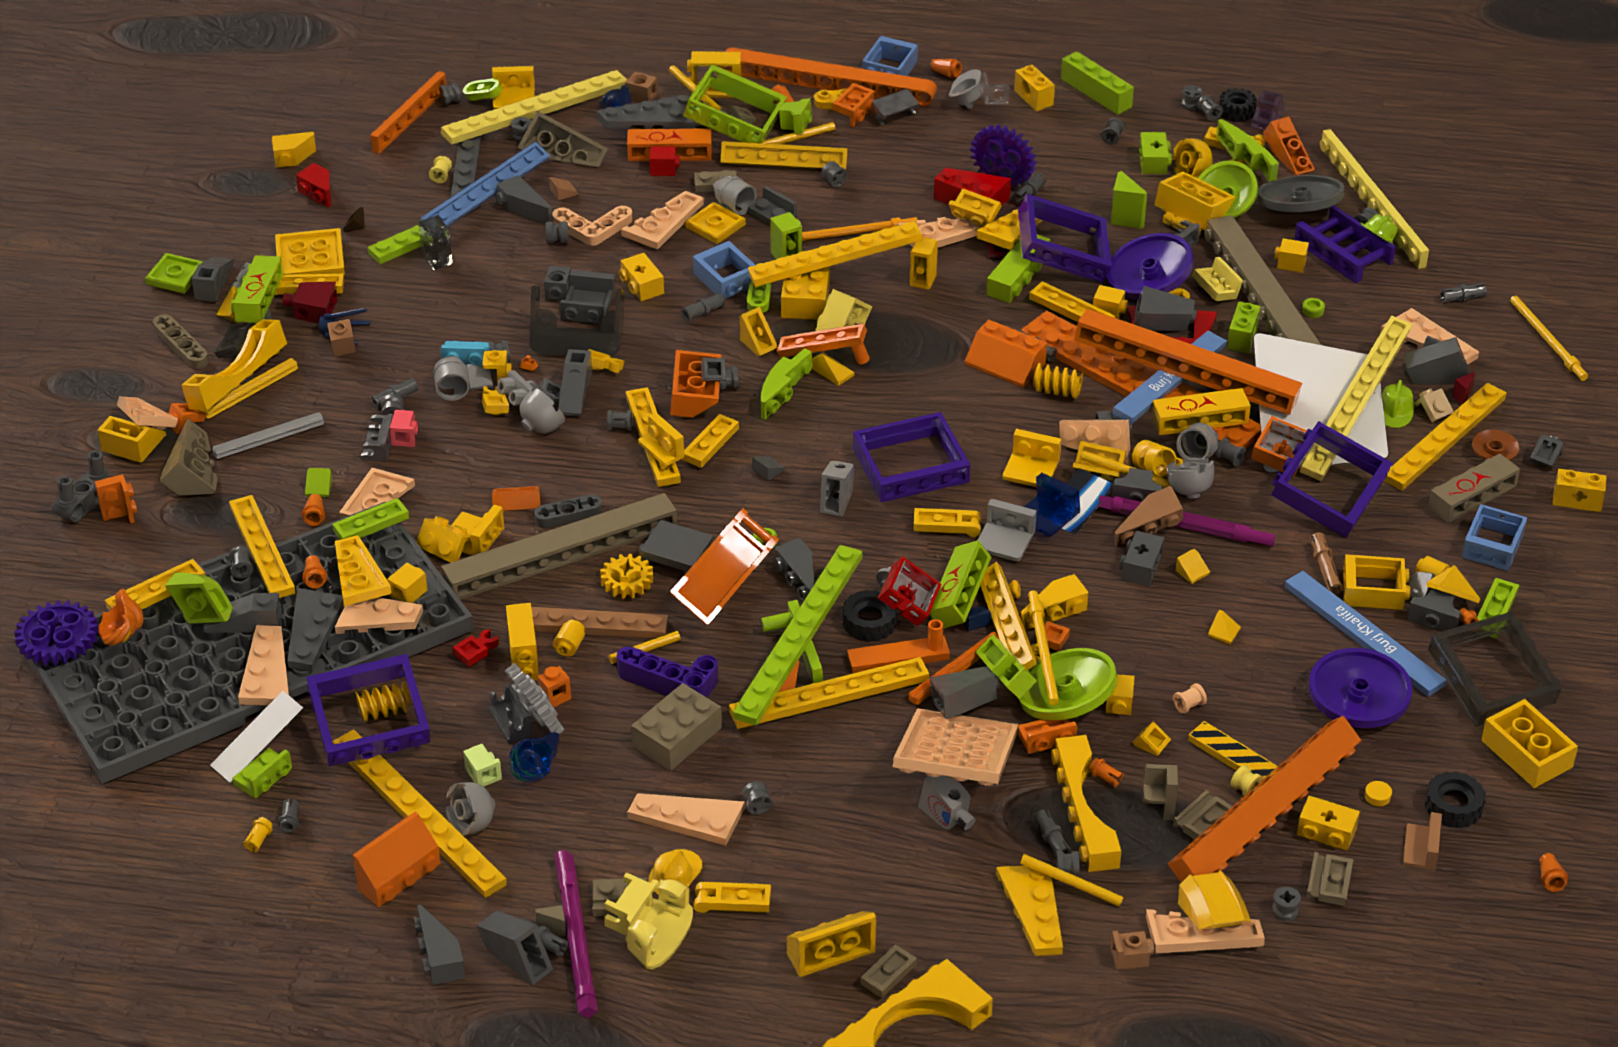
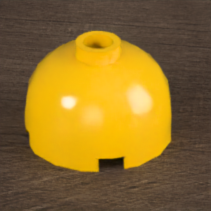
M1187 138L1180 140L1173 152V160H1176L1177 166L1173 167L1176 174L1186 172L1194 177L1200 176L1213 162L1209 146L1200 139Z

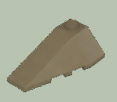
M539 111L535 113L518 148L524 150L534 142H537L550 155L549 160L598 168L609 150Z
M190 419L185 422L163 468L160 482L167 490L174 491L178 495L213 494L216 491L218 478L217 474L212 472L214 461L208 455V452L211 450L206 431Z

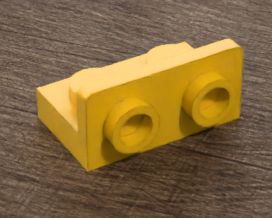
M656 412L649 415L647 428L649 434L639 438V444L665 467L683 459L684 436Z

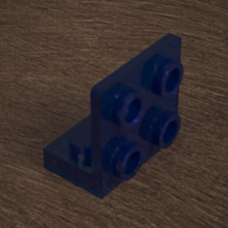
M1041 473L1036 477L1037 496L1024 507L1037 511L1035 530L1051 537L1080 513V494L1078 489Z

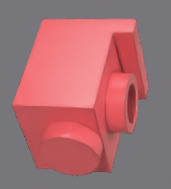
M395 410L390 425L391 444L393 446L415 447L414 434L417 435L418 421H415L414 411Z

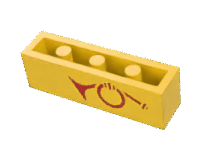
M1243 388L1153 400L1151 418L1158 435L1181 433L1194 423H1204L1211 428L1249 423L1251 405Z

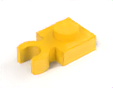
M591 349L588 350L591 351L593 370H603L606 368L615 373H620V370H623L625 361L610 358V355Z
M487 386L483 387L482 404L485 413L492 415L508 413L509 403L506 395L500 394L497 391V386L494 391L488 390Z

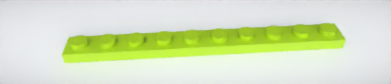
M839 545L734 709V719L755 726L758 725L862 560L863 554L861 550Z

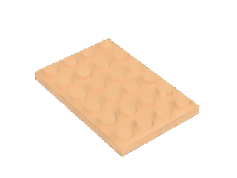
M917 708L895 753L893 767L899 768L900 771L906 773L920 771L925 772L926 775L931 777L945 775L951 776L956 781H967L969 779L987 786L998 784L1016 738L1018 724L963 715L946 719L941 712Z

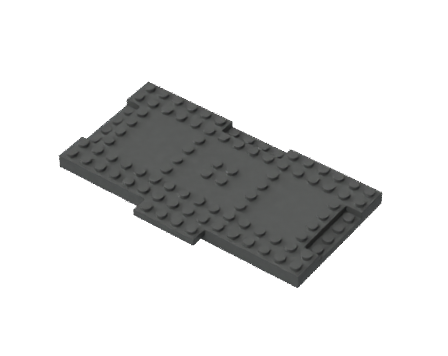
M375 506L275 544L294 584L296 593L280 598L282 611L280 626L283 634L288 690L291 698L308 691L306 679L308 676L407 654L410 657L474 630L471 613L403 524L399 522L360 539L386 579L406 563L420 568L426 573L428 591L413 602L421 604L423 607V613L416 628L385 631L382 628H368V632L358 633V629L345 630V634H336L334 626L313 672L288 668L287 660L297 588L342 595L335 541L340 539L334 533L332 524ZM229 552L198 564L205 572V576L219 583L230 602L253 593H268L252 556L249 562L253 566V572L249 577L242 579L236 578L231 574L232 562L229 559ZM311 555L319 557L320 563L327 573L326 582L317 589L308 587L302 579L305 560ZM385 595V596H382V597H381V598H384V599L394 600V599H392L391 597H389V595ZM170 596L142 609L144 620L142 627L135 631L132 637L124 643L113 646L105 645L98 634L96 635L97 642H92L93 648H85L86 655L76 654L77 660H73L71 657L67 658V664H64L62 660H58L56 666H54L53 661H49L45 666L42 660L35 664L33 658L28 659L27 662L43 688L48 690L79 741L84 756L101 784L246 725L244 717L267 707V705H239L238 696L254 632L204 633V623L188 624L177 603ZM102 612L94 615L98 626L102 620Z

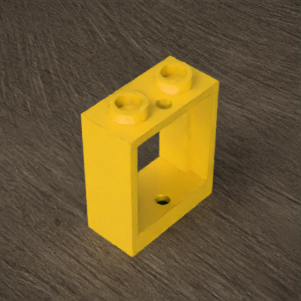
M692 52L691 60H687V72H691V77L688 78L697 86L700 83L698 81L697 66H711L712 64L715 66H732V73L741 76V52ZM711 87L706 92L709 97L734 98Z
M1345 554L1343 600L1346 604L1353 607L1403 610L1405 600L1410 598V586L1406 585L1409 582V569L1405 568L1404 558ZM1356 577L1395 580L1396 589L1356 586Z
M531 603L506 605L512 665L515 663L525 675L528 674L530 678L537 681L539 671Z

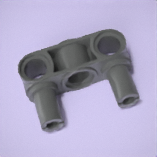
M97 450L90 451L87 454L89 470L78 480L73 482L72 478H68V476H61L57 479L59 495L52 506V511L55 515L72 522H78L99 504L95 481L112 476H109L108 471L104 468L102 452L98 453Z

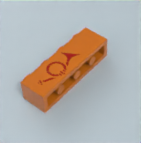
M628 129V161H650V157H639L635 154L636 147H644V154L650 156V146H676V155H680V161L712 160L711 129Z

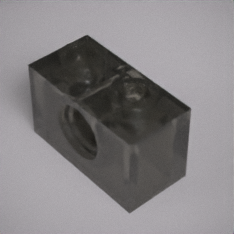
M438 215L419 221L421 252L427 264L432 270L453 264L450 232L446 224Z

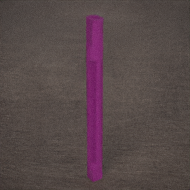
M1100 495L1099 501L1102 502L1098 507L1111 509L1113 513L1130 516L1141 502L1118 496L1111 498ZM1184 511L1183 521L1175 525V527L1245 543L1252 541L1274 546L1276 539L1275 534L1250 529V526Z
M560 850L555 854V862L568 937L578 1013L586 1018H590L598 1012L588 955L574 856L566 850Z

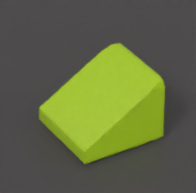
M308 468L305 496L309 497L312 494H318L321 497H329L333 482L331 469Z

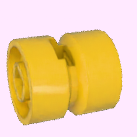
M1149 440L1140 441L1132 453V462L1136 468L1153 471V475L1159 477H1166L1167 465L1176 461L1175 452L1171 448Z

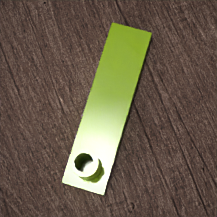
M798 600L788 602V612L761 618L763 632L787 628L800 608ZM811 639L802 656L813 684L823 681V671Z

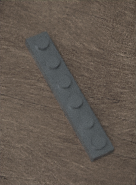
M482 135L459 142L451 197L476 181Z

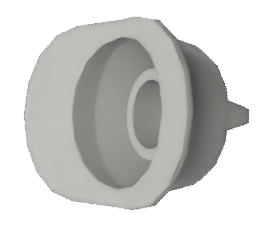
M974 69L960 75L953 82L948 96L953 97L960 106L965 105L968 109H971L975 101L981 97V71Z

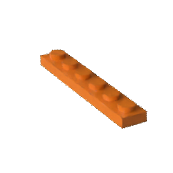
M438 71L370 135L372 152L380 154L440 97L439 86H447L445 73Z

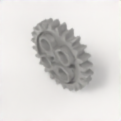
M515 663L507 668L505 672L513 682L511 687L520 698L519 701L529 715H532L542 727L545 726L553 737L563 732L564 728L556 718L558 713L550 704V699L542 688L528 674L525 675Z

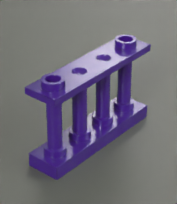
M1334 205L1330 206L1327 221L1313 228L1303 221L1296 224L1294 240L1308 242V251L1355 284L1362 281L1364 266L1380 258L1389 265L1393 264L1395 246L1362 226L1360 222ZM1332 227L1340 231L1329 238L1321 234ZM1348 237L1355 242L1344 249L1337 245V243ZM1362 248L1371 252L1361 259L1352 255Z

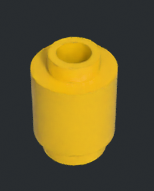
M1426 556L1418 561L1415 571L1433 573L1437 576L1449 569L1450 565Z
M569 620L562 625L553 641V647L558 654L573 656L585 637L583 624L577 620Z

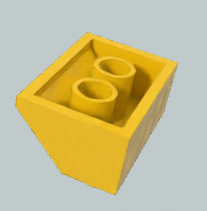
M1181 172L1159 182L1154 205L1161 208L1163 212H1171L1193 224L1197 223L1202 230L1207 229L1208 220L1225 216L1235 201V196L1186 172Z
M861 911L787 936V955L799 977L874 953L876 944V916L872 912Z

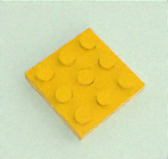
M340 228L275 235L276 255L281 257L283 275H345Z

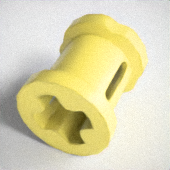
M438 156L433 162L434 167L429 171V177L435 183H444L448 178L447 172L452 168V162L445 156Z

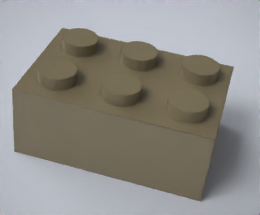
M682 683L631 725L632 747L671 771L722 728L721 706Z

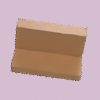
M1431 812L1429 826L1407 824L1403 857L1404 866L1435 871L1439 853L1442 814Z

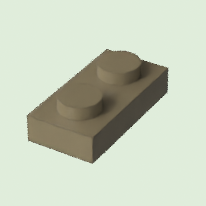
M724 170L694 173L695 192L714 191L713 184L717 180L729 175L737 177L736 171Z
M895 944L861 976L860 984L883 998L917 965V958Z

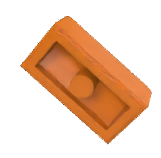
M540 487L493 489L492 504L503 507V511L536 509L540 506Z

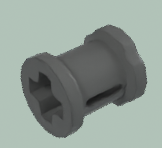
M1210 95L1202 96L1197 102V109L1204 112L1206 118L1210 121H1216L1223 113L1222 107L1215 104L1213 97Z
M1114 117L1107 121L1106 128L1101 133V138L1105 143L1112 145L1118 142L1119 134L1123 132L1125 127L1122 120Z
M608 410V430L612 431L613 428L627 429V431H632V410L627 412Z
M1223 438L1218 443L1215 456L1231 461L1233 466H1239L1245 458L1246 448L1243 446L1237 447L1231 444L1229 439Z
M245 546L232 548L228 554L232 562L231 574L240 579L249 577L253 572V566L249 562L251 558L249 549Z

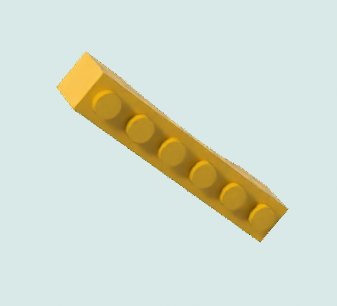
M261 319L250 328L240 353L225 370L214 375L194 374L185 381L181 387L189 409L200 410L201 412L212 409L214 404L225 398L244 379L253 375L254 371L260 366L265 365L267 360L273 355L278 354L280 349L287 344L280 320Z
M1087 736L1056 738L1055 749L1051 750L1052 763L1058 767V783L1063 784V801L1069 804L1068 818L1070 823L1074 822L1075 825L1073 828L1075 842H1080L1079 854L1081 862L1086 863L1088 872L1120 869L1121 848L1116 831L1105 825L1094 815L1087 805L1082 792L1084 780L1090 773L1089 767L1092 758Z

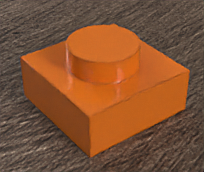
M1047 621L1044 627L1048 647L1060 651L1070 636V629Z

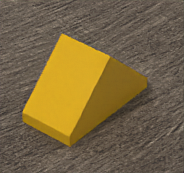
M760 307L740 315V341L758 357L778 348Z

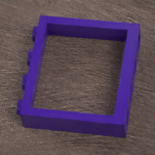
M1026 194L1018 209L1022 257L1103 283L1112 267L1106 218ZM1035 218L1092 235L1095 256L1038 239Z
M941 412L853 431V450L880 502L970 482V463ZM936 435L951 462L882 478L868 450Z
M1318 421L1313 430L1308 429L1303 436L1305 442L1297 444L1292 453L1294 458L1289 457L1282 468L1284 473L1277 474L1272 483L1275 488L1271 496L1347 538L1385 480L1393 463ZM1315 443L1373 475L1348 516L1341 514L1288 483Z
M407 654L306 677L308 693L329 767L338 764L345 765L351 761L366 760L376 755L395 753L401 749L419 747V745L430 743L429 725ZM405 677L419 725L333 745L320 697Z

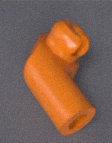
M1465 608L1459 610L1461 612L1460 621L1464 626L1472 628L1478 624L1479 620L1476 617L1475 611H1468Z

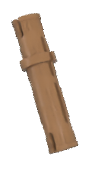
M1320 532L1314 533L1313 537H1310V542L1314 549L1313 557L1320 566L1327 589L1334 595L1340 594V591H1343V586L1333 562V552L1327 545L1325 535Z

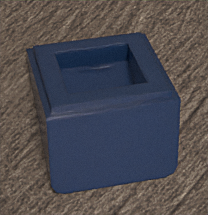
M982 606L972 608L963 624L968 631L991 625V612Z

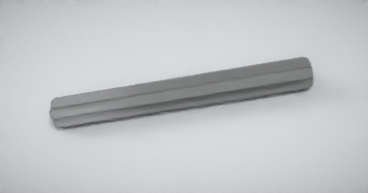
M317 412L212 447V451L216 459H221L322 426L324 420L321 413Z

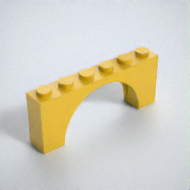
M945 959L940 964L932 966L919 979L912 980L905 989L891 995L881 1006L871 1009L864 1018L850 1024L840 1035L829 1039L823 1047H875L878 1038L889 1026L901 1019L915 1015L944 1016L956 1020L970 1030H973L992 1016L993 998L948 959Z

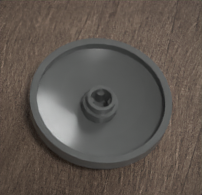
M1321 175L1282 177L1275 181L1267 182L1258 189V202L1262 206L1276 211H1315L1333 206L1342 201L1345 195L1344 184L1335 178Z

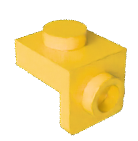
M484 351L483 369H497L498 382L500 378H507L508 372L512 371V363H508L507 351Z

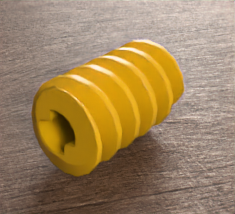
M1038 363L1035 369L1033 386L1036 387L1037 392H1042L1045 389L1046 394H1050L1053 390L1055 395L1058 396L1062 392L1064 397H1068L1071 393L1072 398L1076 399L1081 392L1083 372L1080 377L1077 376L1076 369L1073 370L1071 375H1068V368L1059 373V366H1056L1054 371L1051 372L1049 364L1042 370L1041 363Z
M403 681L402 689H400L397 683H393L392 691H390L387 685L382 687V693L379 692L377 687L372 689V695L367 690H363L362 698L355 692L359 713L364 722H368L369 714L377 720L380 711L385 718L388 717L389 709L392 710L394 715H398L399 707L405 713H408V707L411 705V697L406 681Z

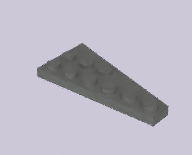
M682 94L676 97L643 101L636 104H625L624 106L614 108L608 107L596 112L597 120L605 128H631L632 125H640L644 129H652V125H662L663 129H695L696 125L704 126L683 116L692 94Z

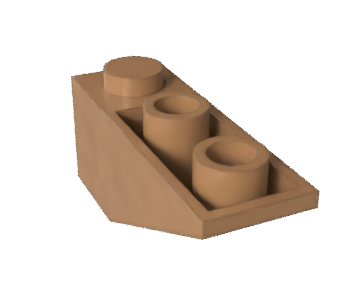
M1172 486L1149 494L1115 531L1116 546L1127 544L1129 539L1133 540L1136 531L1154 534L1167 526L1173 527L1180 521H1183V508Z

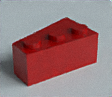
M944 168L934 178L933 199L949 205L950 200L956 201L961 190L965 189L996 200L1003 206L1010 199L1011 178Z

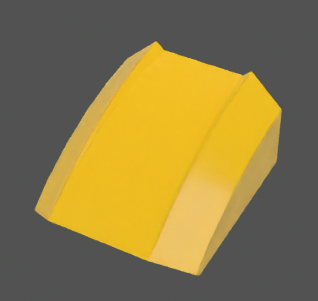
M1221 870L1218 873L1196 876L1189 874L1179 885L1178 904L1199 930L1251 923L1240 893L1230 878Z

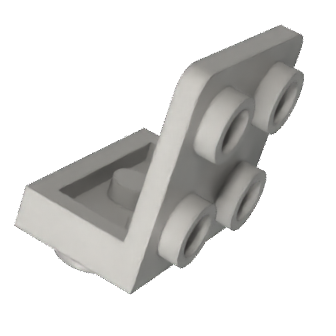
M990 499L987 510V523L978 540L990 555L1020 561L1035 533L1037 511Z

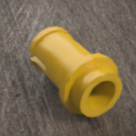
M263 817L253 822V829L243 842L244 847L251 852L253 850L258 852L266 836L270 835L273 831L272 823Z

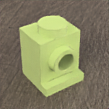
M483 744L463 751L465 769L474 783L484 787L502 779L500 760L498 758L495 759L491 751L487 752Z

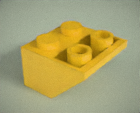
M109 416L97 430L101 451L140 463L147 458L166 436V431L137 425L133 421Z

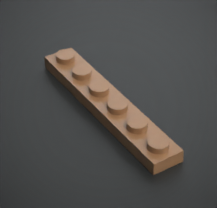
M531 607L535 632L558 633L564 623L569 620H577L583 624L586 635L656 639L667 633L668 615Z

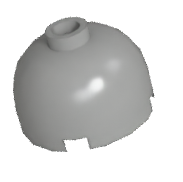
M534 388L531 389L520 404V415L523 419L521 424L529 432L532 430L540 434L553 432L565 422V417L560 409L557 412L552 406L555 403L552 399L537 388L535 390Z
M1207 458L1182 459L1183 464L1177 466L1176 461L1168 464L1166 469L1170 486L1179 494L1186 495L1187 498L1200 497V493L1207 491L1213 483L1215 473L1214 461L1209 463Z
M473 782L456 783L449 788L446 798H450V806L446 807L449 823L455 829L461 831L463 836L472 835L484 830L490 824L495 810L494 799L487 789Z

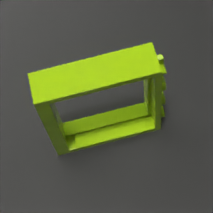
M712 64L689 98L683 116L743 143L763 144L780 116L779 109L786 102L787 96ZM712 72L718 74L717 78L712 76ZM711 87L769 112L771 116L763 129L705 105L700 101L708 88ZM775 99L780 101L778 104L774 103Z

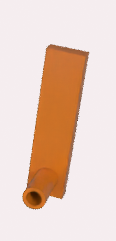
M865 324L781 337L777 348L779 358L795 356L804 348L813 353L851 347L858 364H865L870 360L863 343L867 332Z
M938 619L929 621L928 638L847 650V659L852 674L921 657L924 664L950 660V651L945 636H943V622Z

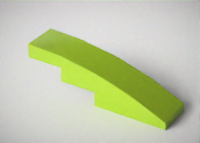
M1223 119L1218 120L1216 137L1235 161L1243 159L1252 171L1260 169L1269 182L1277 180L1279 163L1268 150L1241 129Z

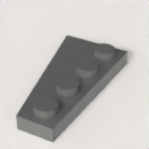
M297 588L287 660L288 668L313 672L344 607L342 595Z

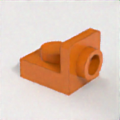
M171 403L168 414L178 418L176 427L169 428L176 434H180L188 419L192 422H204L206 413L200 410L189 409L187 403Z

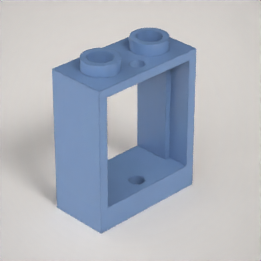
M880 36L862 60V69L908 76L918 62V45ZM885 58L901 62V65L896 68L880 64L879 61Z
M730 241L693 256V274L715 294L721 293L724 299H727L749 289V284L752 280L748 274V267L755 266V264ZM729 264L734 265L739 270V272L722 278L715 271Z
M1480 504L1465 538L1461 558L1509 571L1524 536L1527 517ZM1481 527L1514 536L1511 546L1477 537Z

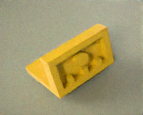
M1016 429L1013 437V452L1003 472L1002 479L1047 489L1060 461L1061 438Z
M493 505L482 518L466 512L460 513L451 526L457 525L468 530L467 534L470 535L471 542H465L463 553L473 556L490 548L504 530L503 507Z

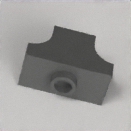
M1130 468L1127 476L1115 478L1112 498L1118 496L1142 502L1149 494L1161 490L1162 485L1153 481V471Z
M1431 588L1428 595L1412 598L1407 620L1455 636L1461 612L1453 606L1455 595Z

